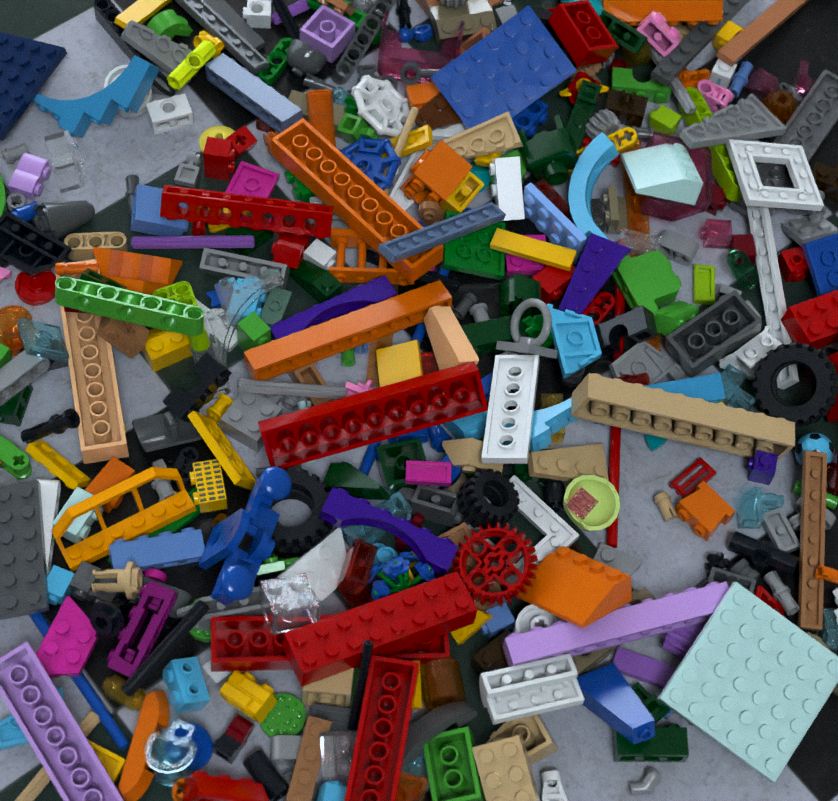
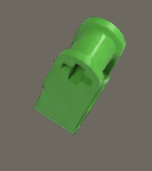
M0 435V461L2 462L0 468H3L17 479L23 480L28 478L32 473L28 455L17 448L11 441Z

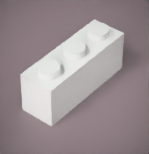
M520 156L492 159V163H489L490 176H493L494 184H491V195L495 197V205L506 214L503 221L525 219Z

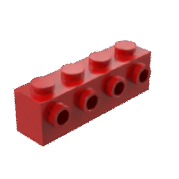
M801 246L780 252L778 257L779 269L786 283L792 281L799 282L811 276Z

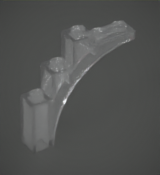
M278 268L275 270H265L262 272V275L257 277H247L242 280V283H238L235 277H225L220 279L219 283L214 284L222 308L211 309L204 315V324L211 345L202 352H196L190 347L195 364L208 352L227 368L229 344L237 323L243 314L267 291L284 283ZM229 380L224 386L217 389L213 399L218 398L220 393L225 395L231 393Z

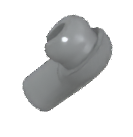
M649 768L642 782L629 783L630 795L652 793L661 779L657 769Z

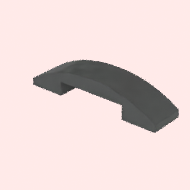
M456 701L442 705L415 721L409 727L403 768L420 756L418 748L452 724L458 728L462 727L476 717L477 712L464 701Z

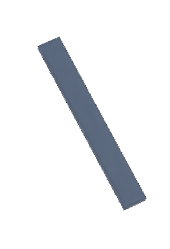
M493 202L384 242L379 245L377 250L393 264L503 221L506 214Z

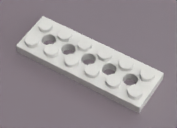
M495 355L481 457L482 463L528 464L540 364L539 355ZM515 372L521 373L518 376H511ZM511 389L518 390L516 393H509ZM509 406H516L514 410H507ZM507 423L514 424V426L510 428L504 427ZM504 441H512L509 445H502Z

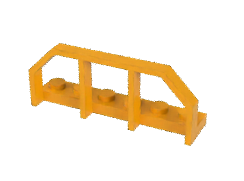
M150 467L67 508L51 532L71 572H75L82 561L91 564L109 555L108 547L113 541L119 539H126V542L133 541L136 537L148 535L196 511V507L187 493L182 477L177 469ZM154 479L176 480L180 492L144 509L137 491L138 487ZM131 491L139 512L107 528L99 506ZM94 510L102 531L65 549L60 538L75 518Z

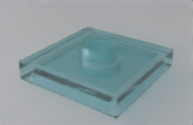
M24 318L19 319L17 325L26 354L67 362L69 354L59 326Z

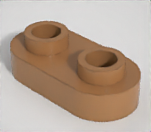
M423 201L419 204V216L426 227L444 220V212L438 203Z

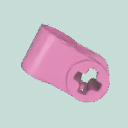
M707 79L699 81L696 87L701 92L709 109L714 113L727 107L734 99V95L729 89L723 88Z

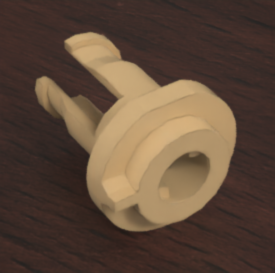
M128 561L125 569H106L103 571L93 569L92 576H95L96 579L117 578V583H92L93 593L98 591L125 592L127 599H136L137 594L140 593L143 587V572L141 567H137L135 561Z

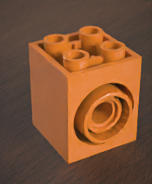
M440 140L431 151L427 149L409 170L411 175L399 189L403 191L406 197L412 199L418 205L423 201H434L441 206L473 166L444 141Z

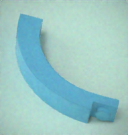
M603 132L595 137L581 154L574 167L569 184L570 212L577 228L587 237L586 242H588L591 233L608 239L594 223L591 211V198L596 181L605 167L619 155L615 145Z

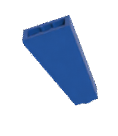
M614 663L576 678L585 699L582 705L632 744L646 741L655 736L654 718Z

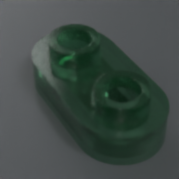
M739 249L730 251L726 257V264L736 281L743 288H753L758 283L759 275L749 257ZM737 258H741L740 264L735 263ZM751 275V280L746 282V277Z

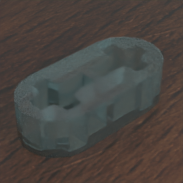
M823 608L822 640L828 645L830 650H838V623L836 621L837 616L834 613L835 608Z

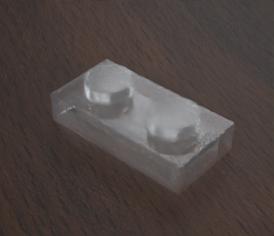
M621 228L618 244L630 248V253L643 255L651 251H660L663 237Z

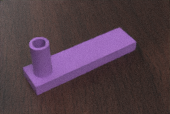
M617 647L612 662L622 675L664 689L677 669L675 666L621 647Z

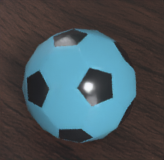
M821 433L805 434L795 446V456L800 466H802L803 452L805 451L827 453V467L834 459V446L831 440Z

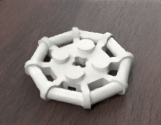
M370 75L362 76L361 81L351 89V94L355 98L358 108L357 114L359 117H363L376 130L378 135L399 136L410 112L408 99L404 98L394 89L390 81L375 79Z

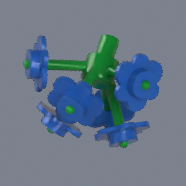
M401 552L399 556L393 557L390 562L386 563L384 561L381 565L376 563L375 566L370 568L371 570L368 573L371 576L368 580L369 584L376 576L382 579L373 582L371 596L375 601L409 589L422 578L427 582L434 580V570L430 565L419 561L414 565L419 575L409 583V565L419 561V558L413 556L412 552ZM386 564V568L384 569L385 574H383L381 570L384 568Z

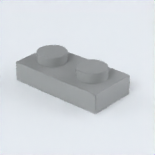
M781 507L761 514L760 520L776 548L788 553L800 549V542Z

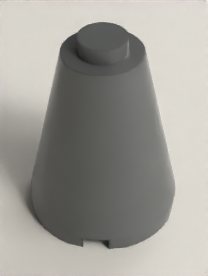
M87 200L41 202L33 206V211L37 213V216L33 217L35 227L57 240L90 222L93 219V215H95L93 205Z

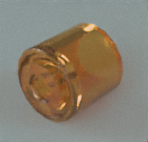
M9 305L0 309V343L10 348L12 356L19 355V350L22 347L34 346L36 343V332L32 316L27 309L18 305Z
M437 658L420 666L421 692L426 709L433 710L436 706L466 700L461 670L457 660Z

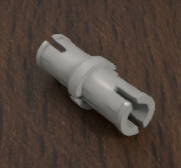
M776 571L767 573L764 576V580L773 592L774 599L779 601L788 616L798 612L800 607L790 594V588L785 586Z

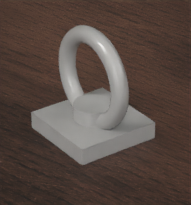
M530 298L521 302L514 310L510 322V332L514 342L497 341L496 350L557 359L558 350L540 347L548 338L552 327V316L546 303L536 298ZM530 307L538 308L543 315V327L536 339L521 337L519 333L520 318L523 312Z

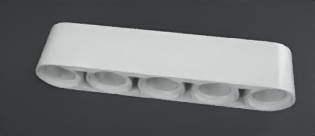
M36 479L40 482L46 570L48 576L51 571L55 540L51 530L53 529L52 523L58 515L61 482L60 480Z

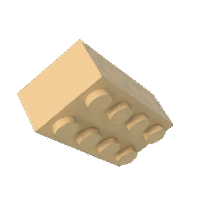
M522 735L512 736L472 748L486 801H540Z

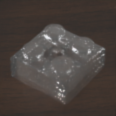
M357 730L320 732L322 781L348 780Z

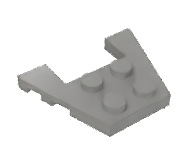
M646 341L637 343L609 365L613 378H618L632 384L639 383L643 386L655 384L665 375L671 381L690 378L681 369L680 365L677 363L673 364L664 357L663 353Z

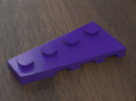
M591 233L558 310L565 312L568 309L576 314H583L631 249Z

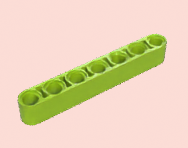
M687 87L686 91L697 107L696 112L688 115L680 102H678V108L689 127L694 123H701L706 117H713V114L701 92L694 87ZM726 144L701 147L700 150L719 186L723 188L725 197L733 202L740 201L743 195Z

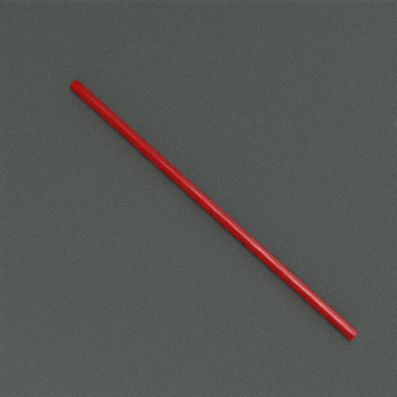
M617 241L618 244L627 247V241ZM616 282L614 317L625 313V298ZM624 335L620 340L621 352L613 355V362L624 354ZM610 426L608 480L614 485L619 495L621 428ZM618 516L607 527L606 545L617 548Z

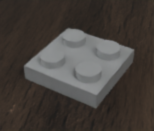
M811 214L809 217L792 219L790 222L782 224L783 232L801 247L802 244L838 233V228L820 214Z

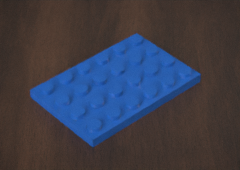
M528 5L433 74L430 79L468 130L508 111L513 119L575 74L577 70Z

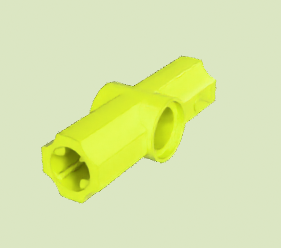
M203 40L167 76L168 85L173 89L180 90L216 54L215 45L211 41Z

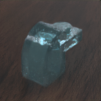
M730 364L721 374L726 397L722 402L726 406L731 404L734 408H743L746 411H751L756 402L755 398L741 389L747 375Z
M761 487L748 490L743 495L736 510L737 529H760L764 521V512L782 508L784 505V495H776L775 493L761 495Z

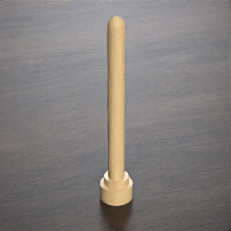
M417 107L411 108L394 148L398 157L402 153L419 112ZM386 167L383 176L386 177L389 167ZM389 188L383 190L387 195H389L390 192L388 190Z

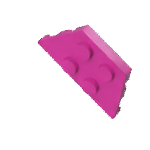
M66 596L36 653L50 678L62 675L68 677L80 676L99 637H95L96 631L92 627L90 619L71 597Z

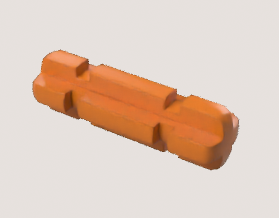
M96 261L55 264V272L58 275L65 273L82 274L87 268L97 273L99 271L98 262Z

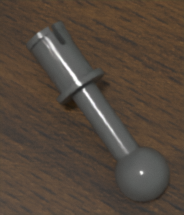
M309 73L306 74L303 82L304 86L315 90H331L333 95L343 99L352 96L351 90L344 91L325 83V78L322 80Z

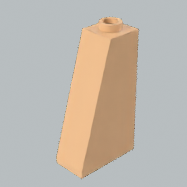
M450 306L430 307L423 321L439 370L474 361L477 365L479 358Z

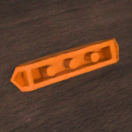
M163 690L152 691L145 695L118 785L119 792L124 801H137L148 789L154 774L147 770L148 768L151 769L154 763L155 754H152L154 745H159L162 733L159 730L168 728L169 705Z

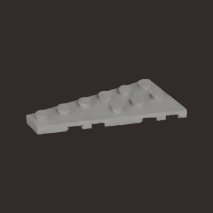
M752 93L748 95L747 99L744 100L742 98L738 100L737 104H731L715 112L713 117H706L701 123H694L683 129L679 137L690 149L727 144L729 139L747 141L784 135L787 128Z

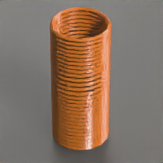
M321 89L306 92L308 123L336 147L332 91Z

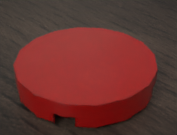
M50 269L33 276L21 271L15 280L16 294L25 304L32 306L44 305L55 297L56 275Z

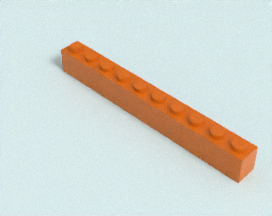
M441 280L429 283L398 296L390 297L387 300L371 304L365 308L352 311L343 316L330 319L321 324L244 351L245 367L254 380L274 378L422 323L430 307L450 306L452 309V296Z

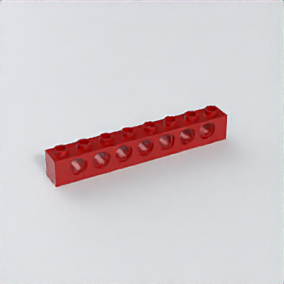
M164 185L160 217H165L168 220L184 219L191 223L199 221L208 222V224L214 226L224 224L232 228L248 227L255 231L264 229L271 230L274 233L288 232L296 236L312 235L315 238L323 239L325 237L330 238L334 206ZM179 203H186L188 207L182 208L179 206ZM205 205L209 207V210H202L200 206ZM228 208L231 212L224 213L221 209ZM250 211L252 215L246 216L242 212ZM269 213L273 218H266L263 214ZM291 216L294 220L287 221L284 217ZM313 219L316 222L313 224H309L305 220Z

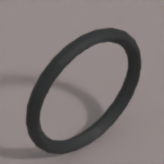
M159 71L157 75L165 82L171 92L163 88L156 80H154L153 85L165 95L174 96L175 89L168 85L167 77Z

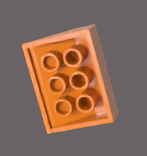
M564 546L548 554L539 564L538 570H534L533 573L537 577L536 579L529 578L533 584L532 587L525 585L527 595L521 591L518 593L520 599L582 629L632 601L630 575Z

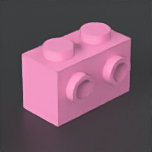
M654 10L637 28V31L648 37L647 41L664 58L681 40L679 31L673 26L670 27L666 23L665 17Z

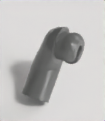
M785 82L779 84L778 93L782 97L792 100L794 105L798 107L803 99L796 88Z

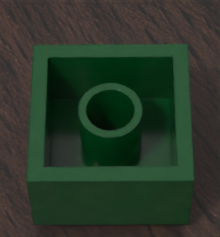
M420 438L376 446L375 459L382 485L390 497L397 496L401 487L416 490L418 485L405 484L406 460L426 461Z

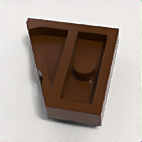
M440 92L419 109L415 119V123L419 127L429 125L432 131L437 128H448L454 124H463Z

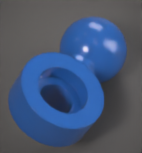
M429 24L416 26L413 30L403 27L398 30L397 39L401 43H408L412 38L419 40V42H426L433 35L432 27Z

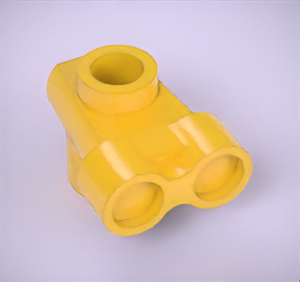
M205 30L199 32V35L194 37L193 44L195 48L203 40L211 41L217 51L212 58L215 59L221 55L224 43L218 37H213Z

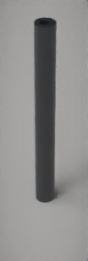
M368 640L364 641L348 723L350 731L357 730L374 645L372 641Z

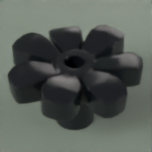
M717 552L715 555L709 554L707 556L709 563H705V569L710 570L707 573L708 578L712 567L730 572V561L728 558H724L723 553Z

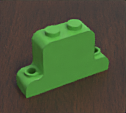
M651 251L634 258L627 255L621 261L616 271L612 273V277L630 309L644 306L654 313V317L656 315L655 311L659 310L658 307L676 300L681 287L679 276L675 275L669 259L665 258L664 254L660 251Z

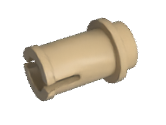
M662 492L654 497V503L659 506L665 522L678 517L670 500L671 495H668L667 492Z

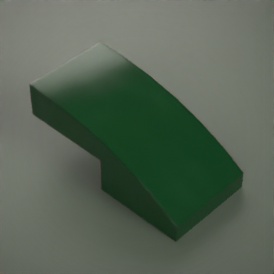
M639 682L631 687L654 718L655 723L670 713V709L658 700L655 694L651 696Z

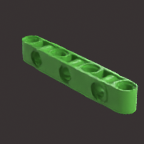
M64 276L55 281V301L60 306L189 336H198L203 333L204 310L200 307Z

